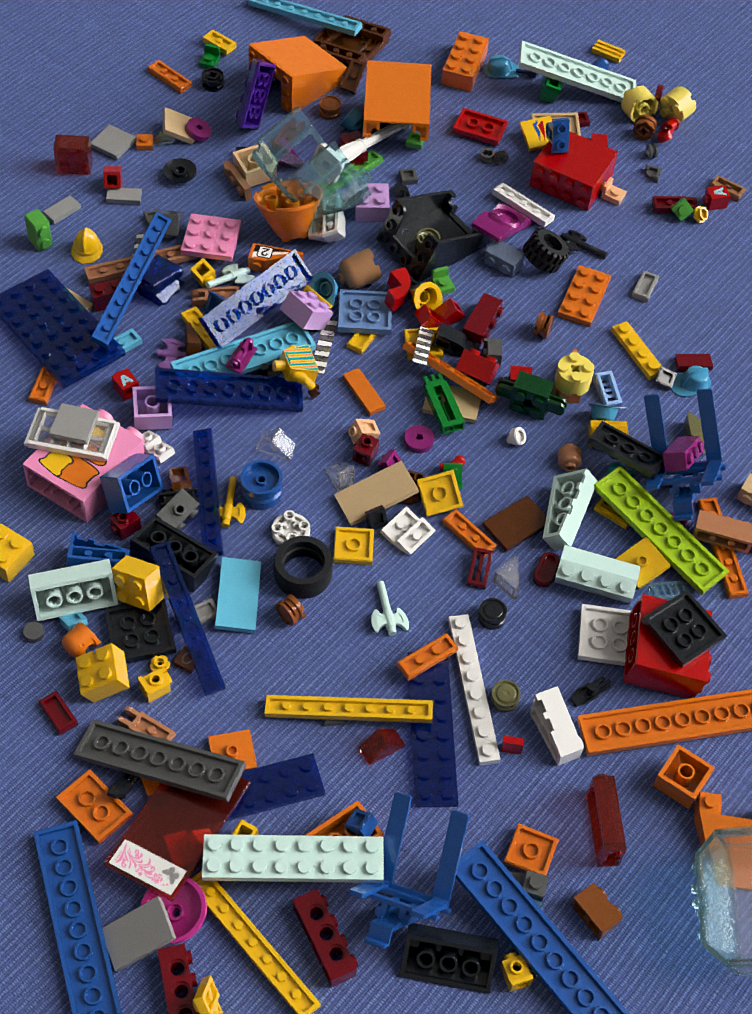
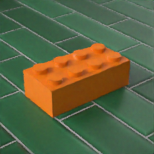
M459 31L443 68L441 85L471 92L487 55L489 38Z

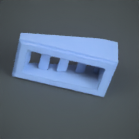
M612 370L595 373L592 380L603 404L608 406L622 404ZM608 398H615V400L608 401Z

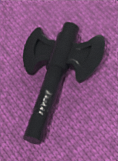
M569 229V234L562 232L560 236L571 251H579L580 247L604 259L608 255V252L585 243L587 238L575 230Z

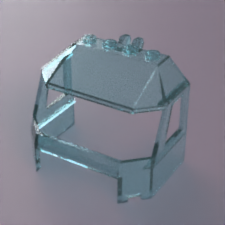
M299 106L258 139V148L253 151L251 156L283 194L292 201L316 197L320 199L318 211L322 215H328L358 206L371 195L370 189L366 185L371 180V174L364 168L356 171L334 140L307 163L290 153L295 146L310 134L318 144L325 143ZM279 160L299 169L294 174H290L286 179H282V177L277 178L274 175ZM339 176L338 181L332 185L329 184Z

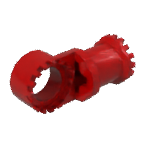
M672 116L667 119V122L662 123L661 131L656 134L659 143H664L673 138L674 130L679 128L680 122L678 118Z

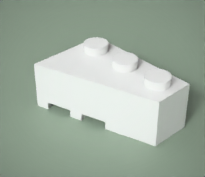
M558 686L535 694L530 715L556 764L559 766L580 758L584 745L576 732Z

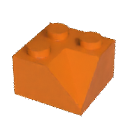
M678 744L657 775L652 786L690 809L715 767Z

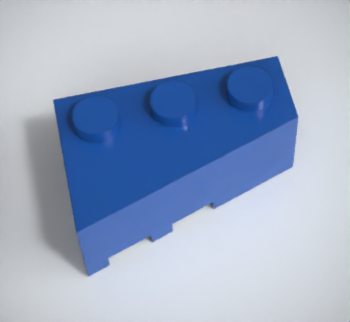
M72 532L67 554V567L109 559L112 569L126 555L130 556V550L109 543L105 545L99 544L93 538L89 537L87 540L78 537L77 533Z

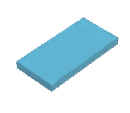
M222 557L215 629L255 634L261 561Z

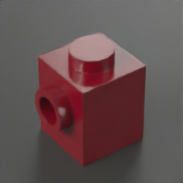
M362 433L353 449L352 460L370 467L379 450V439Z
M134 510L128 514L115 513L109 517L111 532L114 536L118 535L122 541L141 529L140 517Z

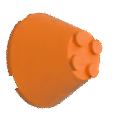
M285 179L262 186L261 191L258 193L256 191L253 198L255 205L276 236L281 238L283 242H289L291 239L306 238L308 236V231L322 198V189L318 184L309 180L308 183H302L300 179Z

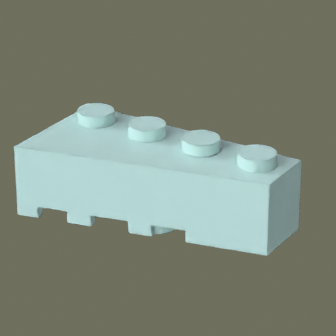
M587 468L557 475L553 478L543 539L554 551L564 549L565 545L572 546L595 490L594 484L598 481Z

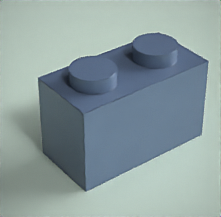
M494 241L485 250L484 263L501 271L503 274L513 277L523 266L525 255L502 241Z

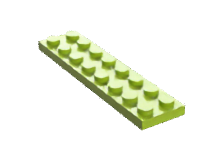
M621 466L594 484L595 491L643 538L647 537L668 563L701 595L729 573V570L678 521H674L673 516Z

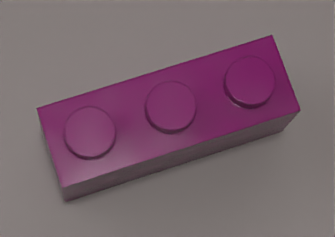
M700 436L678 437L663 452L665 471L688 470L704 451V444L700 440Z

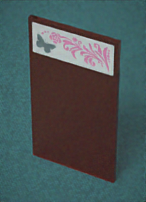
M240 777L228 802L160 783L105 861L104 866L173 902L203 857L204 834H218L250 786L251 781Z

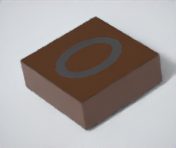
M184 646L174 660V665L192 674L202 659V654Z

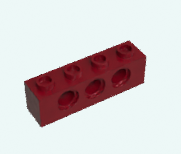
M315 889L293 899L292 908L332 988L355 977L358 962L354 954L350 955L346 948L348 947L344 934L340 935L336 928L338 927V922L335 915H330L327 909L329 905L325 895H320L318 889ZM314 913H318L322 916V918L320 920H314L310 916ZM323 933H328L332 938L330 940H323L320 936ZM333 953H338L342 958L334 961L330 956Z
M185 943L157 949L168 1014H198L193 1006V999L195 997L193 987H197L195 972L190 973L189 965L193 964L191 950L186 951ZM176 968L184 970L179 976L172 974V971ZM185 990L188 992V995L185 998L176 997L177 992Z

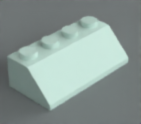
M565 545L554 582L630 604L636 589L640 566Z

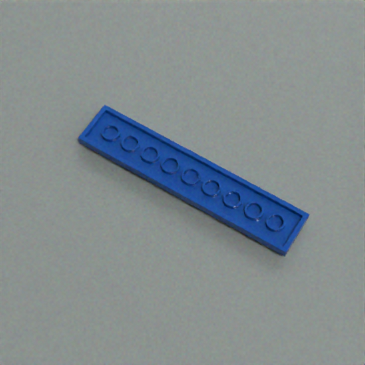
M75 820L34 831L72 1014H122L78 822Z
M483 840L460 857L455 877L568 1014H630Z

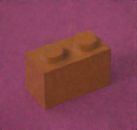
M592 883L576 895L570 905L598 940H601L618 927L623 919L620 909L616 905L611 904L607 899L605 891L601 887H597L595 883Z

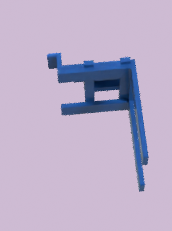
M712 388L697 390L707 461L694 462L685 471H665L663 465L654 480L649 478L645 483L646 490H657L660 485H670V495H674L672 502L674 521L692 520L694 517L693 501L696 494L701 493L703 486L715 485L716 481H722L723 475H719V472L727 468V465L723 464ZM648 394L644 396L651 446L663 454L668 447L659 394ZM677 474L674 478L664 479L665 475ZM685 483H689L690 486L685 487Z
M399 792L394 794L383 841L384 881L383 883H362L349 890V894L359 898L368 897L381 902L376 905L374 914L378 916L371 921L368 936L364 938V943L385 949L390 946L393 931L405 925L408 926L419 919L429 918L437 921L440 917L439 914H436L437 912L447 915L451 913L449 903L467 830L469 814L457 810L451 812L434 890L431 896L393 882L412 797ZM380 891L394 897L389 898L376 892Z

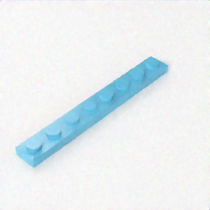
M248 0L250 6L356 36L362 28V22L287 0Z

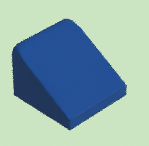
M355 808L344 827L358 836L370 837L378 821L372 813Z

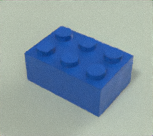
M136 453L100 477L110 513L128 514L164 489L154 454Z

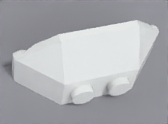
M336 195L324 199L320 203L321 206L317 208L308 237L311 240L328 243L340 241L345 238L346 222L340 196Z

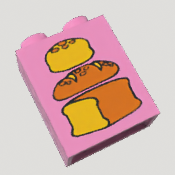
M82 404V405L80 406V407H83V408L91 409V408H89L88 406H86V405H84V404ZM103 409L97 410L99 411L98 418L114 420L107 411ZM95 425L92 436L104 438L107 427ZM120 426L109 458L104 462L37 449L23 463L27 485L88 523L107 503L100 477L134 454L144 453L143 443L145 439L134 427L128 426L125 429ZM49 437L45 442L49 443L51 437ZM56 438L54 444L66 446L67 441ZM90 440L87 450L99 452L102 442ZM72 442L70 447L82 449L84 444Z

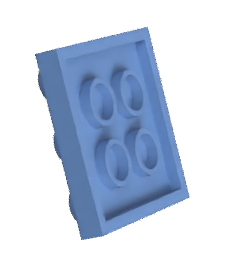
M340 289L338 332L391 335L392 311L384 303L387 292Z

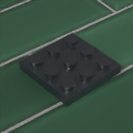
M688 590L649 613L641 620L680 668H683L727 637L724 631Z
M165 598L150 612L130 604L104 609L111 643L124 651L126 663L176 653Z

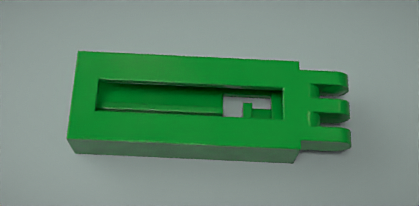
M436 373L437 379L434 374L429 375L430 381L427 376H423L424 394L441 433L447 434L463 430L465 421L447 380L444 381L441 373ZM442 392L446 402L441 400L442 396L439 393Z

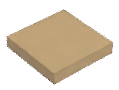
M165 107L162 111L163 134L193 144L195 140L189 137L185 131V126L192 117Z

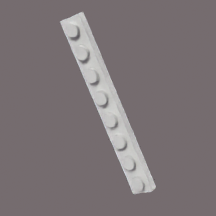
M469 615L449 616L448 622L452 640L459 648L455 655L479 766L500 763L501 759Z

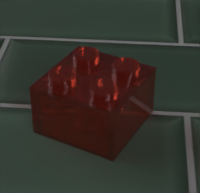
M56 134L53 151L57 173L90 175L93 163L90 136Z

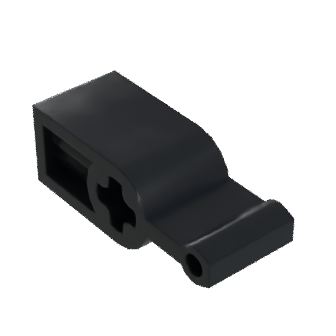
M443 323L436 330L432 342L433 346L454 355L462 354L464 349L470 350V348H474L478 351L480 349L479 343L467 340L463 332Z

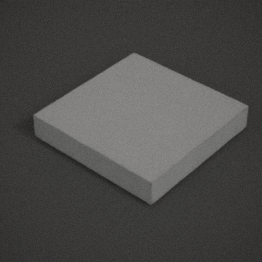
M109 124L90 142V147L118 160L136 142V137Z
M61 403L49 431V436L87 445L99 417V411Z

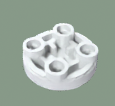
M292 510L285 511L272 524V538L278 545H281L289 538L310 536V523L306 518Z

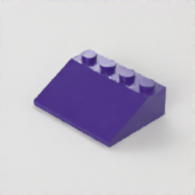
M255 58L250 62L249 76L244 84L245 91L240 98L241 106L236 113V123L239 127L259 129L276 68L275 64Z

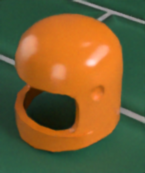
M78 622L62 638L64 650L75 659L86 654V649L90 645L97 647L102 643L82 622Z

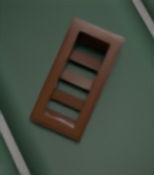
M188 322L185 326L186 356L201 352L202 346L191 323Z

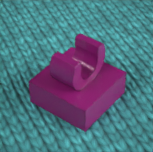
M389 449L386 454L381 456L383 459L381 462H377V464L383 470L401 461L395 449Z

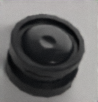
M215 67L205 69L202 72L203 88L209 92L220 91L224 87L223 71Z
M497 598L484 600L478 612L479 623L489 630L499 629L505 623L507 615L506 605Z

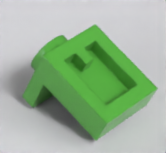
M448 266L432 270L431 282L440 288L442 295L455 292V286L448 275Z

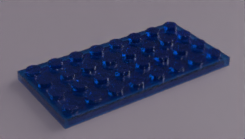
M49 269L0 293L1 320L63 389L125 356V350L113 337L107 348L90 340L99 322Z

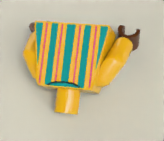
M291 345L284 349L280 359L273 361V371H282L285 380L304 385L308 389L310 397L316 398L319 396V385L315 384L319 369L310 346L303 345L297 347Z

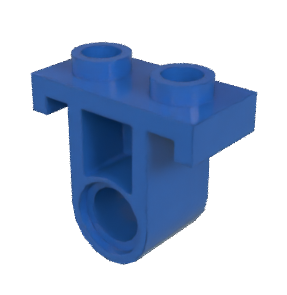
M569 118L552 119V122L546 123L545 132L547 139L552 144V153L569 152Z

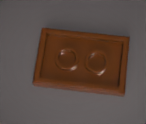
M527 495L484 521L482 526L508 552L542 531L545 527L546 515Z

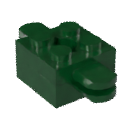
M523 371L519 372L515 382L501 378L495 388L497 395L511 399L510 410L540 420H544L546 412L559 416L563 415L568 405L566 399L552 395L555 382Z

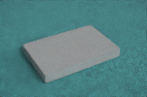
M159 896L102 928L107 950L114 970L117 972L177 939L163 900Z

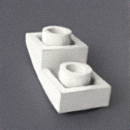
M150 430L142 433L145 439L143 443L144 452L154 454L155 460L159 463H163L175 454L174 448L162 442L159 435Z

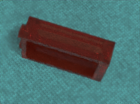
M598 774L592 778L586 793L597 867L619 866L627 848L615 777L607 776V774Z

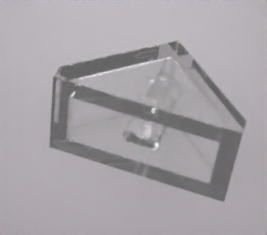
M280 428L262 433L255 445L256 450L288 461L296 448V444Z
M338 462L324 468L326 475L337 492L354 484L355 468L353 465Z
M513 556L497 569L493 582L515 600H517L519 593L518 556Z

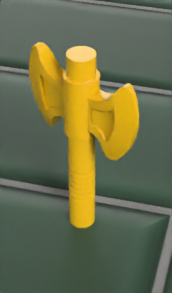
M231 476L229 478L224 507H220L219 502H217L211 508L209 513L210 524L215 523L219 519H222V527L224 528L229 527L231 519H236L239 524L243 523L246 515L244 505L239 502L235 507L233 506L237 482L236 477Z

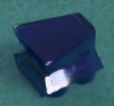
M156 254L149 264L141 284L137 288L139 295L158 306L167 305L170 302V297L178 294L181 291V286L185 283L179 279L183 275V268Z

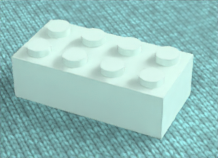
M109 559L28 575L37 621L118 605Z

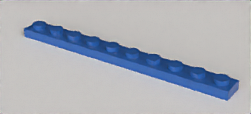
M156 211L90 338L91 341L104 348H107L172 221L170 218Z

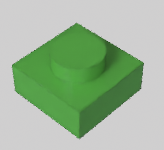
M410 131L405 147L421 150L424 141H420V133Z
M684 197L670 207L680 221H683L694 211Z

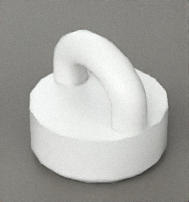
M521 427L512 428L506 439L507 443H512L515 446L523 445L526 441L524 429Z

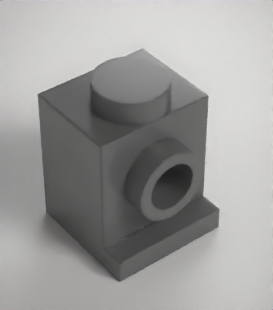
M484 338L483 357L486 358V355L496 358V363L500 364V366L502 360V339Z

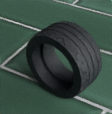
M296 536L284 541L278 547L274 557L273 572L275 581L281 591L287 595L291 594L298 599L313 598L326 590L332 578L333 560L329 548L319 539L309 536ZM304 556L317 560L322 565V570L313 577L297 578L290 575L284 569V565L292 558Z

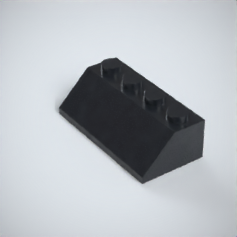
M157 516L150 519L130 539V555L159 566L160 573L193 593L206 580L218 557L217 552Z
M412 923L408 925L400 976L490 993L498 953V939Z

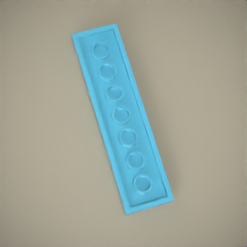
M293 321L248 336L253 339V346L258 349L242 374L226 368L225 365L240 342L245 338L170 362V367L185 394L260 369L262 364L272 365L274 360L280 359L282 351L291 345L297 347L309 345L311 351L316 350V344L309 332Z

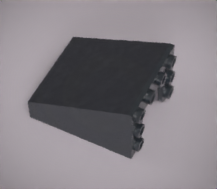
M452 190L395 199L376 238L394 259L407 269L410 276L419 283L431 277L432 270L445 266L449 267L486 247L490 237L477 229L472 231L455 214L458 206L452 205V198L456 197ZM432 228L440 234V240L433 235L426 236L419 250L416 249L417 233L421 229ZM403 229H409V230L411 231V232L409 233V231L405 230V231H403V234H401V231H402Z

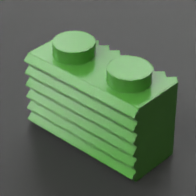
M40 209L26 214L24 218L29 241L38 251L51 247L53 243L49 220L45 218Z

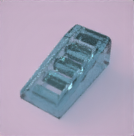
M681 580L651 583L647 591L650 596L671 600L681 594L678 587H681L683 592L688 590L685 581Z

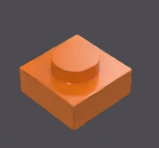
M137 134L136 150L153 151V134Z

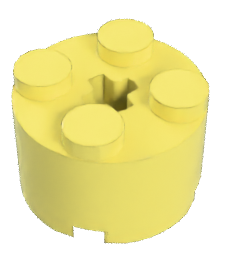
M645 86L628 89L623 94L621 109L634 123L635 119L640 115L651 116L652 113H656L658 101Z
M678 86L660 99L659 113L664 118L676 117L681 123L696 110L695 99L692 101L690 97L692 94L689 90Z
M577 352L564 356L558 362L555 374L556 388L568 396H571V394H577V396L585 394L590 388L594 364Z

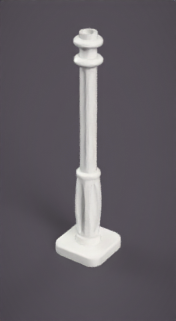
M392 123L371 134V137L357 139L339 147L335 151L326 143H321L316 147L310 162L311 168L325 182L332 185L338 181L345 163L364 153L368 147L401 129L408 130L413 125Z

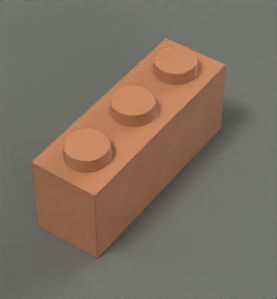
M699 510L692 534L697 540L749 553L752 546L751 523L718 515L710 511Z

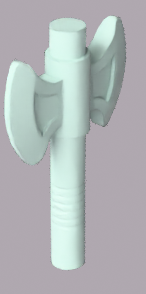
M236 263L228 265L222 270V273L227 275L205 283V286L209 289L231 280H235L236 284H244L253 281L255 276L247 275L251 272L249 267L238 269V264Z
M384 581L377 582L383 614L377 609L373 611L371 624L374 631L378 633L380 628L386 626L389 636L397 634L396 626L407 631L409 629V621L406 614L400 608H397L396 613L393 614Z

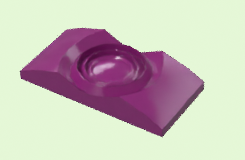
M499 203L492 211H484L474 220L471 226L495 241L501 242L530 226L533 220L508 205Z

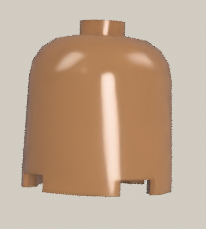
M369 248L344 258L339 264L338 279L341 284L344 283L349 289H359L382 278L379 265L375 266L372 259L375 256Z

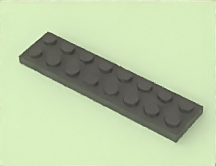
M94 719L74 752L75 758L225 802L229 801L246 767L245 761Z

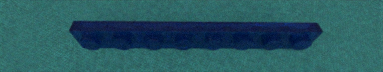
M211 428L193 431L202 544L217 552L218 556H222L224 552L213 431Z
M167 541L150 546L149 551L154 564L159 566L161 582L205 696L225 690L226 686L170 542Z

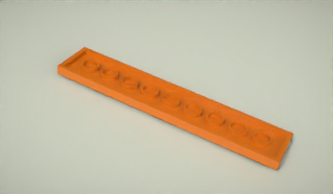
M752 689L578 715L577 721L587 756L752 731Z

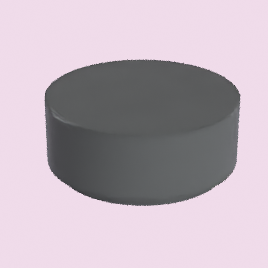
M29 622L23 629L25 639L31 643L41 641L45 635L44 627L39 622Z

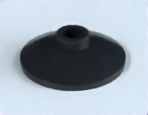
M176 158L165 164L163 173L171 182L185 183L196 176L197 168L188 159Z

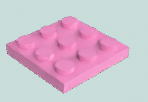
M191 213L181 247V255L232 262L242 220Z

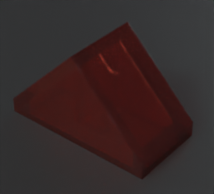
M378 728L359 746V751L370 766L404 748L405 743L395 728Z

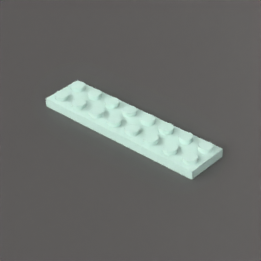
M522 41L520 44L518 67L619 102H622L623 94L626 90L636 87V80L525 41Z
M204 834L202 881L383 883V837Z

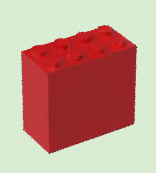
M569 131V152L552 153V144L548 141L533 162L529 186L588 211L602 192L601 186L604 181L607 182L613 176L618 151Z
M642 594L629 615L623 682L688 699L695 698L698 693L702 692L703 687L710 682L711 673L708 672L712 661L710 650L683 668H680L641 621L643 617L670 600ZM705 610L712 618V611Z

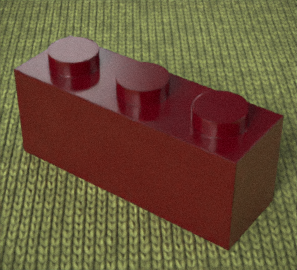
M483 293L463 327L462 332L466 335L467 340L479 343L481 347L484 338H489L490 330H494L497 318H501L503 314V300Z

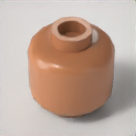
M567 443L559 448L558 466L561 469L573 472L580 468L582 465V453L578 446Z

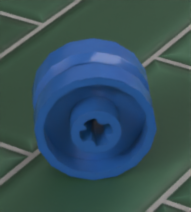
M256 460L243 468L240 478L243 501L255 509H268L275 506L282 497V472L275 463L267 460Z

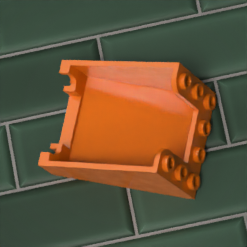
M306 36L249 44V65L253 58L276 65L273 77L281 81V106L291 115L340 86L348 67Z
M367 60L363 137H371V131L374 128L380 130L381 122L412 124V132L416 133L418 131L420 133V141H428L431 64Z

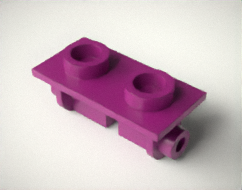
M248 337L240 342L225 365L226 368L242 374L258 349L253 346L252 338Z

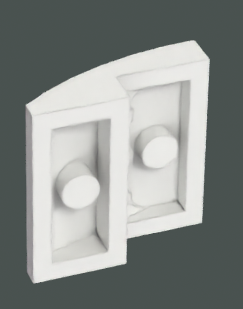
M406 506L381 529L380 533L398 549L411 555L436 530L423 517L419 519Z

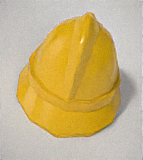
M86 227L75 236L71 255L75 261L83 265L94 263L101 257L103 245L97 235L90 228Z
M430 281L422 283L416 289L410 290L412 302L417 310L424 304L433 310L442 304L443 297L440 288Z

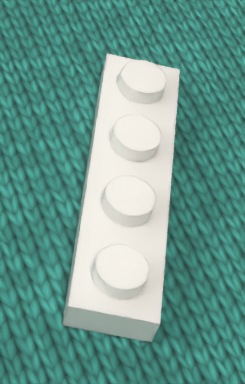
M505 183L493 189L492 195L537 224L546 227L554 221V214Z

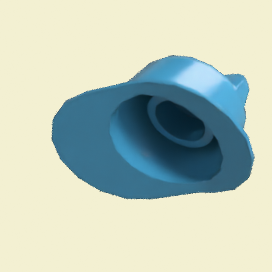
M504 55L492 56L483 69L485 75L491 78H515L520 74L516 72V68L520 69L518 65L511 62Z
M359 103L343 119L339 127L343 126L350 131H357L363 126L364 114L358 107Z
M318 272L311 281V288L333 306L338 293V285L328 272Z
M697 365L689 367L686 372L675 377L672 391L679 396L689 397L696 395L698 389L710 388L711 380L708 368Z
M588 403V406L591 407V417L593 420L614 421L620 408H629Z

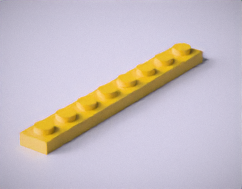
M266 695L264 714L265 717L432 723L433 700Z
M202 871L194 876L192 880L201 887L205 894L207 908L296 1014H313L319 1009L321 1003L217 881H202Z

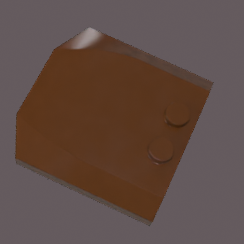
M344 15L343 17L362 22V28L356 36L324 28L314 38L315 44L342 63L350 64L352 58L367 63V60H372L388 44L391 29Z

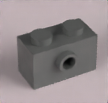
M182 488L156 516L181 531L185 527L184 522L188 518L192 520L197 515L199 503Z

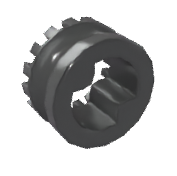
M656 143L646 145L645 152L648 159L652 158V156L657 158L658 148Z
M483 148L480 153L481 162L483 161L485 164L492 163L495 151L491 148Z

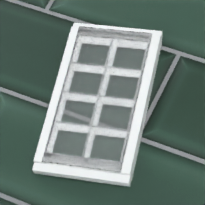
M38 407L24 446L102 462L108 460L120 427L119 422L98 418L87 445L50 437L49 431L58 410Z

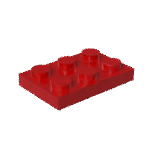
M463 108L453 127L452 133L498 146L508 126V121Z

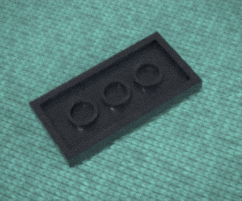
M604 421L599 424L587 442L593 448L601 450L611 458L621 461L627 467L633 468L653 480L664 465L662 453Z

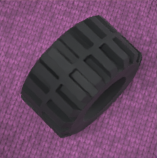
M537 228L523 245V252L528 261L546 273L557 272L570 254L565 241L556 233L545 228Z

